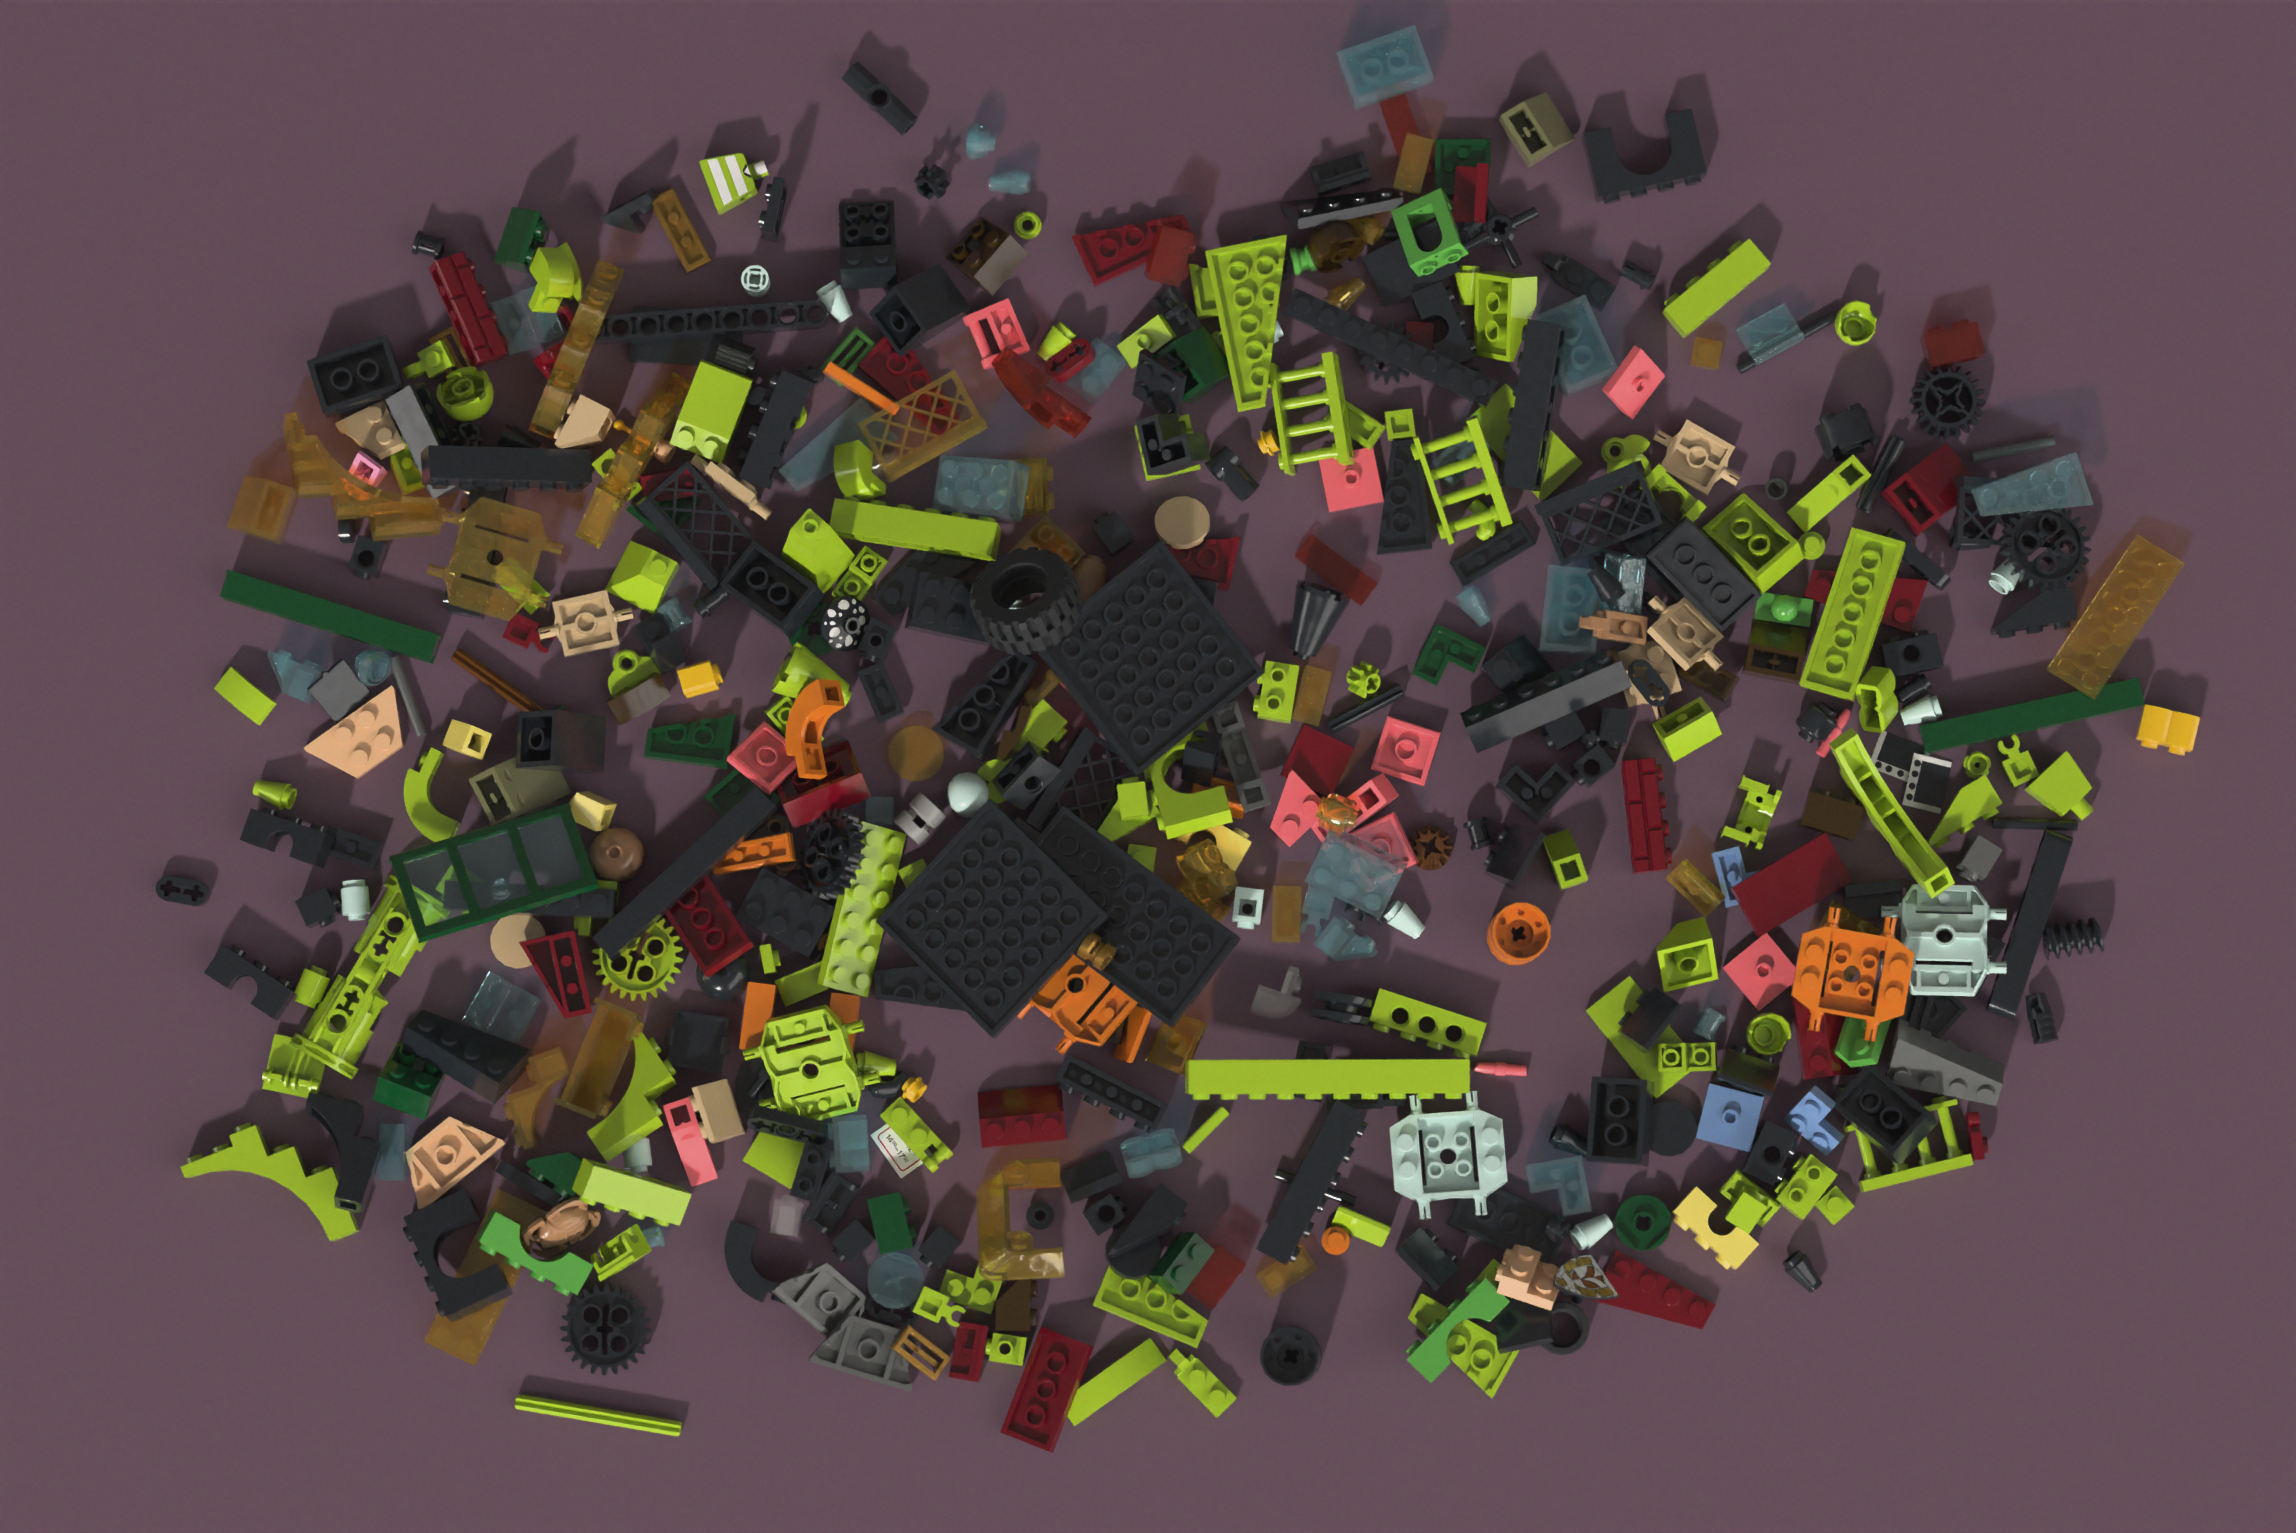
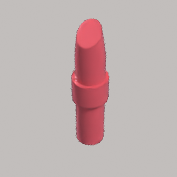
M1844 709L1836 718L1838 721L1836 728L1826 741L1821 742L1815 751L1819 756L1825 758L1831 749L1829 743L1842 734V730L1851 715L1849 709Z
M1478 1062L1472 1070L1480 1073L1495 1074V1076H1526L1527 1065L1506 1064V1062Z

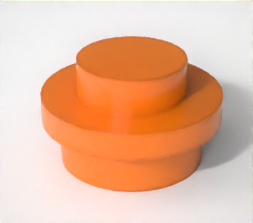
M1331 1227L1324 1232L1321 1242L1326 1252L1332 1255H1339L1349 1247L1350 1238L1343 1228Z

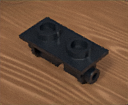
M808 1141L805 1142L790 1196L816 1203L832 1151L831 1148Z

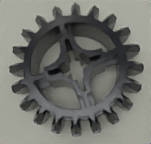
M1947 364L1943 373L1941 367L1936 365L1934 367L1935 375L1930 370H1926L1924 375L1927 380L1918 377L1916 382L1920 387H1913L1911 389V392L1918 396L1912 397L1909 400L1910 404L1918 405V407L1911 410V414L1916 415L1920 413L1921 415L1915 423L1918 425L1925 421L1927 425L1923 428V431L1926 433L1931 427L1934 428L1933 437L1935 438L1938 437L1940 431H1943L1945 440L1949 439L1950 431L1953 432L1955 438H1959L1961 436L1960 428L1964 433L1968 434L1971 431L1968 423L1976 427L1979 421L1974 416L1982 417L1984 411L1977 408L1986 404L1985 400L1977 399L1978 396L1984 394V389L1975 390L1974 387L1980 381L1978 379L1972 382L1968 380L1972 375L1971 371H1968L1964 376L1960 375L1962 371L1961 366H1958L1955 373H1953L1951 364ZM1939 381H1952L1956 383L1950 390H1944L1940 387L1936 388L1932 385ZM1962 389L1966 391L1969 398V411H1966L1964 405L1959 401V394ZM1926 392L1931 394V398L1936 403V410L1932 415L1926 406ZM1955 392L1951 402L1954 406L1948 405L1940 412L1939 410L1943 406L1942 402L1944 401L1941 400V397L1946 399ZM1947 413L1962 418V420L1955 423L1939 421L1941 416Z

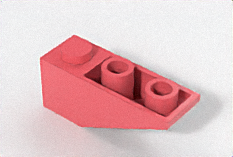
M687 1097L663 1105L673 1139L691 1187L717 1179L718 1175L707 1142L703 1139L698 1123L700 1120L698 1114L693 1110L690 1098Z

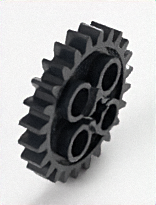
M2037 501L2033 504V508L2028 503L2023 507V511L2018 509L2014 513L2015 518L2011 517L2007 520V524L2010 527H2005L2002 533L2008 537L2000 541V544L2007 546V548L2001 552V555L2009 556L2010 559L2004 565L2014 566L2011 575L2019 573L2021 575L2019 583L2027 579L2029 580L2030 589L2038 583L2041 592L2048 585L2051 591H2055L2058 588V584L2063 589L2068 586V581L2073 583L2078 579L2076 574L2080 575L2085 571L2081 565H2086L2089 559L2083 555L2091 552V548L2084 546V544L2090 540V537L2082 536L2081 533L2087 527L2077 526L2081 519L2080 517H2076L2073 520L2070 518L2072 509L2063 513L2061 503L2052 509L2051 501L2046 502L2043 507L2041 502ZM2042 522H2047L2050 525L2051 532H2046L2043 529ZM2063 531V536L2033 561H2028V557L2057 532ZM2022 538L2030 542L2031 549L2023 546ZM2060 543L2068 546L2069 554L2061 550ZM2040 560L2048 563L2049 571L2041 567Z
M840 809L828 810L827 815L821 814L820 822L814 821L815 829L808 830L810 838L803 841L806 849L800 851V854L804 855V859L799 862V865L804 866L799 875L804 876L802 885L807 886L806 892H810L811 896L830 900V898L837 899L838 894L844 895V887L851 888L850 880L857 879L855 871L862 868L859 860L865 858V855L861 854V850L866 847V844L861 843V840L866 834L860 832L863 824L858 823L859 818L853 816L854 813Z
M605 1284L604 1291H601L598 1285H594L593 1294L587 1289H583L585 1298L582 1299L575 1295L574 1300L577 1305L566 1306L571 1311V1314L562 1315L561 1317L568 1321V1325L560 1327V1330L567 1331L568 1334L561 1338V1341L570 1343L565 1352H575L571 1361L575 1362L581 1359V1369L591 1365L592 1374H595L598 1367L601 1368L602 1375H607L608 1368H611L614 1374H618L619 1365L625 1370H629L627 1361L630 1360L637 1364L638 1359L635 1354L646 1353L641 1348V1345L650 1344L651 1342L644 1338V1334L652 1332V1329L645 1328L644 1325L651 1321V1318L642 1316L647 1307H637L640 1297L630 1300L631 1290L626 1291L622 1295L620 1285H617L614 1292H611L610 1284ZM608 1304V1326L613 1327V1332L607 1335L608 1353L604 1355V1333L599 1332V1327L605 1324L604 1306ZM590 1307L597 1308L600 1313L599 1319L595 1323H590L585 1318V1313ZM622 1307L627 1311L628 1318L623 1324H618L615 1322L613 1314L616 1309ZM589 1335H594L599 1341L598 1348L592 1352L588 1351L584 1346V1341ZM617 1336H623L627 1341V1347L622 1352L615 1351L612 1346L613 1340Z

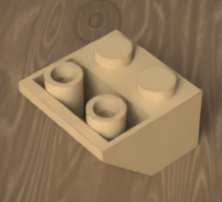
M580 395L578 400L573 399L567 410L569 417L565 425L561 423L554 434V439H556L555 445L558 449L580 450L603 443L616 418L607 407Z
M728 1079L692 1088L694 1095L689 1096L694 1112H700L702 1122H699L698 1125L703 1139H709V1142L715 1144L746 1133Z

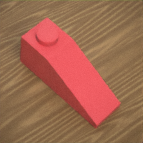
M1384 773L1369 780L1316 821L1311 828L1327 849L1400 795Z

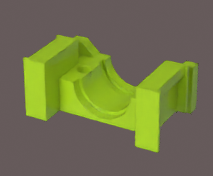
M1658 464L1646 477L1651 491H1657L1659 494L1666 490L1676 492L1681 498V507L1678 510L1682 514L1681 519L1687 516L1694 523L1707 506L1700 500L1697 501L1666 472L1667 470Z
M1743 775L1738 788L1748 792L1735 828L1724 826L1719 838L1723 835L1746 843L1745 847L1751 841L1756 843L1754 849L1760 851L1782 791L1776 790L1774 795L1768 794L1770 784L1765 785ZM1757 797H1760L1762 799L1761 803H1758L1756 801ZM1746 827L1751 829L1750 833L1745 831Z

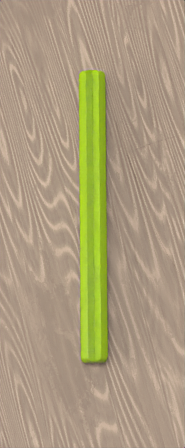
M518 1394L515 1399V1408L524 1411L671 1436H679L682 1428L680 1421L523 1394Z

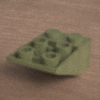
M516 757L468 779L491 825L539 811L572 794L562 772L516 768Z

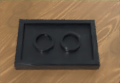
M1434 221L1413 232L1419 249L1424 252L1433 251L1441 244L1442 232L1438 221ZM1400 239L1362 257L1385 307L1410 297L1413 292L1461 272L1458 263L1455 262L1437 268L1431 274L1418 277L1408 264Z

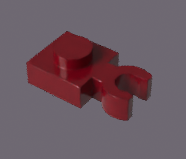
M513 612L501 638L526 650L530 643H532L537 651L541 653H548L549 649L541 645L540 634L536 631L539 623ZM555 636L549 637L548 639L554 640Z
M1979 1112L1965 1113L1969 1154H1971L1973 1161L1985 1159L1984 1154L1988 1153L1989 1149L1987 1137H1982V1131H1980Z

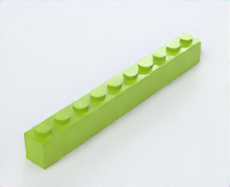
M1185 1059V1093L1193 1094V1100H1210V1094H1221L1222 1100H1237L1238 1094H1249V1099L1254 1100L1266 1099V1094H1277V1099H1294V1094H1305V1099H1322V1094H1333V1099H1350V1094H1361V1099H1378V1094H1389V1099H1406V1093H1417V1099H1434V1093H1445V1099H1462V1093H1470V1059Z

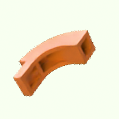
M817 679L801 691L790 710L785 734L787 756H795L799 778L821 780L828 776L821 740L823 728L829 717L845 707L841 684L838 680Z

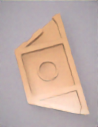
M392 685L306 745L304 749L308 753L359 779L404 747L395 688Z
M450 1116L406 1152L418 1210L441 1198L506 1144L504 1140Z

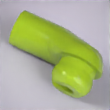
M1475 499L1468 507L1473 514L1488 510L1478 499ZM1494 519L1479 524V528L1476 530V535L1479 539L1486 541L1490 536L1494 535L1496 531Z

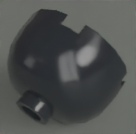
M744 953L708 978L698 964L695 971L696 980L702 992L710 998L719 1001L734 1000L743 995L747 989L748 982L752 978L751 964Z

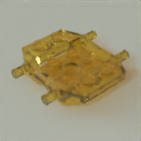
M482 496L464 513L459 514L445 509L442 521L450 522L460 527L449 566L441 567L429 563V569H427L426 574L442 578L445 581L450 605L508 622L526 604L546 608L548 597L534 594L530 589L541 551L546 550L561 555V549H563L564 544L548 540L540 513ZM475 525L529 540V543L476 528ZM493 550H498L504 557L502 563L497 566L491 565L487 561L488 553ZM462 573L515 589V592L512 593L467 580L460 576Z

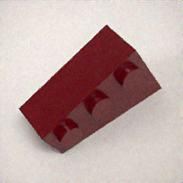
M575 930L519 941L564 1019L592 1013Z

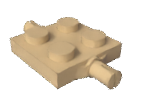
M1686 420L1680 432L1674 437L1658 429L1653 440L1667 447L1666 456L1661 463V466L1667 470L1666 472L1705 496H1708L1713 485L1721 478L1736 486L1741 475L1727 469L1728 459L1735 446L1689 420Z
M697 454L693 457L690 464L699 469L704 476L707 475L711 480L749 507L751 511H755L765 520L768 519L772 510L762 504L757 498L756 494L758 492L755 490V487L744 479L738 482L734 479L733 471L721 462L716 465L712 461L710 463L706 462Z
M607 590L552 602L555 614L554 625L538 628L540 640L557 636L562 644L564 657L566 658L618 646L617 622L633 619L631 607L615 611L609 602Z
M1657 595L1648 603L1660 616L1650 626L1647 633L1685 671L1703 659L1714 671L1723 664L1712 650L1724 636L1686 597L1669 607Z
M1655 640L1651 642L1646 641V645L1632 644L1626 650L1617 652L1627 676L1629 665L1635 660L1642 659L1647 661L1668 686L1670 695L1682 691L1671 656ZM1638 665L1635 666L1633 677L1635 679L1641 677L1647 683L1649 681L1645 674L1646 670H1648L1647 667L1640 668ZM1630 681L1632 687L1623 690L1628 707L1649 704ZM1653 684L1648 686L1653 693L1650 697L1651 700L1658 699L1662 701L1664 699L1662 694L1665 690L1663 688L1658 690ZM1652 706L1656 720L1661 719L1658 712V708L1660 709L1662 718L1667 716L1664 706Z

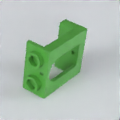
M1441 188L1391 211L1408 264L1418 277L1431 274L1437 268L1448 263H1455L1461 257L1469 254L1468 250L1461 243L1450 211L1453 209L1451 200ZM1436 217L1442 232L1441 244L1433 251L1424 252L1419 249L1412 228Z

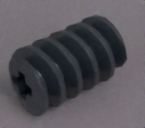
M2093 917L2088 919L2087 925L2083 919H2079L2076 927L2072 921H2067L2065 928L2061 923H2056L2054 930L2050 925H2045L2042 934V945L2048 961L2050 952H2053L2055 957L2060 959L2061 950L2065 951L2067 957H2071L2073 948L2076 949L2079 956L2082 955L2083 947L2085 946L2090 954L2093 953L2094 945H2098L2101 952L2104 951L2103 934L2100 925Z

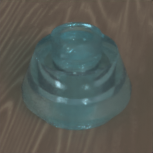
M976 122L969 125L966 141V156L969 159L977 160L989 156V151L995 150L996 135L991 134V129Z
M365 650L357 656L354 669L362 684L365 686H375L382 683L388 677L391 662L389 656L382 651Z

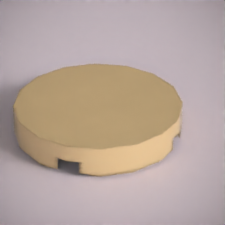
M1182 496L1169 499L1158 508L1155 515V532L1164 544L1166 542L1175 549H1190L1199 545L1210 530V518L1205 505L1191 497Z
M510 915L501 918L493 927L490 937L491 949L496 959L505 966L515 969L531 966L532 963L519 944V941L546 936V933L541 923L533 916Z

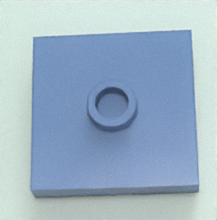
M1709 1083L1696 1132V1139L1750 1152L1764 1097Z

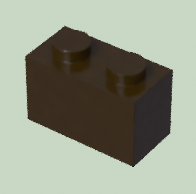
M1816 789L1815 792L1810 791L1807 794L1798 826L1821 833L1826 832L1828 835L1853 842L1864 811V807L1858 805L1859 801L1849 797H1843L1842 800L1831 797V792L1822 789Z

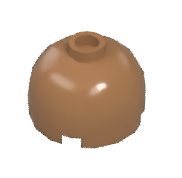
M619 827L609 828L598 834L592 842L589 852L591 867L596 874L606 881H614L619 884L632 880L640 873L646 856L644 845L639 837L630 830Z

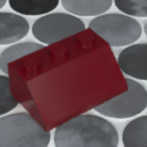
M849 740L822 750L828 776L821 780L799 778L796 768L777 787L782 804L793 828L808 824L820 818L821 814L827 815L828 810L842 809L871 797Z
M1792 996L1791 1004L1802 1081L1858 1074L1857 1067L1851 1068L1835 1054L1846 1016L1824 1012L1821 1019L1820 1032L1814 1031V1029L1808 1030L1811 1013H1809L1807 1007Z
M1059 1084L977 1092L982 1148L1067 1140L1062 1090L1058 1088Z

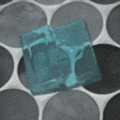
M536 286L519 291L516 295L491 302L490 308L496 314L500 334H504L507 339L508 349L506 350L509 356L530 350L564 336L556 313L532 312L528 306Z
M489 971L462 1020L485 1033L518 1044L542 999Z

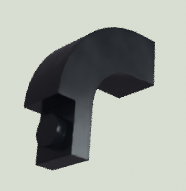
M731 1220L725 1237L724 1254L727 1268L734 1282L743 1292L757 1301L764 1303L767 1293H771V1300L786 1304L770 1290L778 1283L764 1278L754 1265L753 1248L759 1229Z

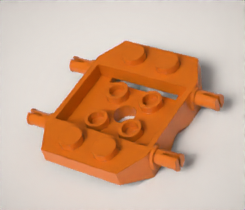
M1829 907L1827 923L1824 926L1801 934L1791 995L1807 1007L1809 1013H1811L1808 1030L1814 1029V1031L1820 1032L1822 1015H1824V1012L1865 1019L1867 1025L1864 1040L1870 1039V1041L1876 1042L1877 1028L1880 1022L1904 1015L1914 953L1895 939L1896 918L1885 917L1883 933H1880V936L1839 929L1838 922L1841 909ZM1831 941L1833 943L1831 948L1823 997H1820L1827 962L1828 950ZM1882 950L1885 953L1874 1007L1871 1006L1880 951ZM1848 966H1855L1859 970V977L1854 982H1848L1844 978V970Z
M1073 955L1045 987L1024 1007L1017 1017L1022 1020L1024 1015L1034 1006L1041 1010L1065 1031L1063 1039L1054 1047L1059 1053L1064 1055L1076 1041L1101 1047L1138 1003L1114 985L1082 1024L1079 1025L1077 1022L1111 982ZM1081 978L1084 983L1083 989L1077 993L1071 992L1069 989L1071 980Z

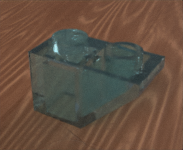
M281 649L277 653L269 651L268 658L282 692L287 696L312 705L315 698L307 688L322 676V672L318 671L320 666L308 660H304L303 664L293 660L295 655Z
M1334 917L1313 943L1316 948L1334 962L1375 958L1378 954V951L1375 949L1377 944L1365 934L1360 937L1353 932L1355 926L1344 917H1341L1340 920Z

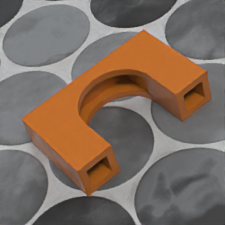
M748 982L739 1044L740 1050L761 1044L766 1020L774 1018L778 989L776 985ZM832 992L830 1009L843 1023L847 1024L858 1021L861 997ZM856 1033L849 1034L848 1037L853 1054ZM827 1035L819 1037L815 1041L808 1044L830 1039V1036ZM791 1044L776 1049L777 1052L804 1045Z

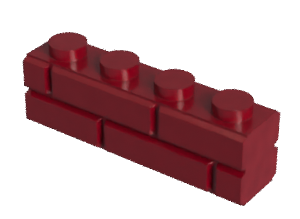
M462 251L433 262L429 267V271L470 365L479 368L501 360L507 354L508 342L504 334H499L496 327V314L492 308H488L485 302L486 292L481 283L478 284L475 279V266L470 258L467 259Z
M1656 758L1622 761L1621 772L1633 874L1667 871V864H1672V852L1670 847H1665L1664 837L1669 836L1668 820H1662L1661 809L1666 808L1665 793L1659 792L1658 781H1663L1662 765L1656 764Z

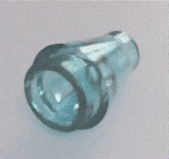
M1022 168L990 175V191L1022 196L1024 193H1029L1031 189L1029 170L1023 171Z
M1474 584L1468 586L1455 596L1458 601L1457 605L1479 627L1493 619L1480 588L1476 589Z

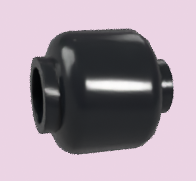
M1820 700L1817 703H1808L1796 719V724L1801 729L1798 734L1809 743H1812L1814 740L1818 742L1826 741L1838 724L1835 717L1837 712Z

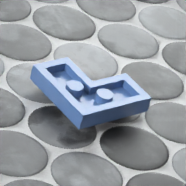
M1739 846L1711 853L1725 908L1739 905L1730 888L1759 870L1746 873Z
M1816 1085L1808 1091L1783 1119L1825 1156L1844 1137L1841 1132L1824 1119L1836 1103Z

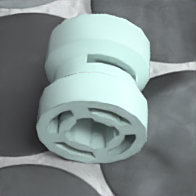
M752 265L747 267L742 273V285L750 296L761 297L769 291L771 285L770 278L763 267Z

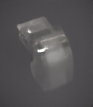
M1289 966L1281 992L1259 985L1250 1013L1271 1020L1283 1019L1293 1014L1302 1001L1300 998L1291 996L1293 991L1299 992L1303 977L1299 976L1300 969Z

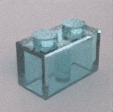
M868 1115L832 1117L833 1123H828L829 1140H834V1151H831L830 1168H836L837 1174L871 1172Z

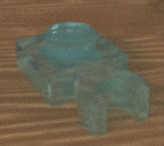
M1308 885L1301 913L1308 914V918L1304 919L1300 925L1301 933L1304 934L1307 925L1313 924L1316 927L1315 937L1320 936L1322 931L1319 922L1320 918L1329 919L1336 892Z

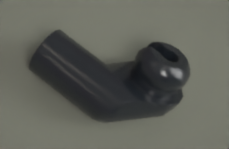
M900 1070L890 1082L881 1081V1083L868 1085V1090L877 1099L894 1098L902 1090V1086L909 1077Z

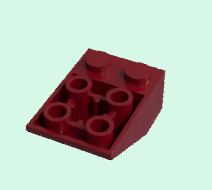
M1945 443L1888 486L1881 495L1913 535L1917 537L1956 507L1957 487H1954L1955 476H1974L1949 444ZM1965 493V499L1971 494Z

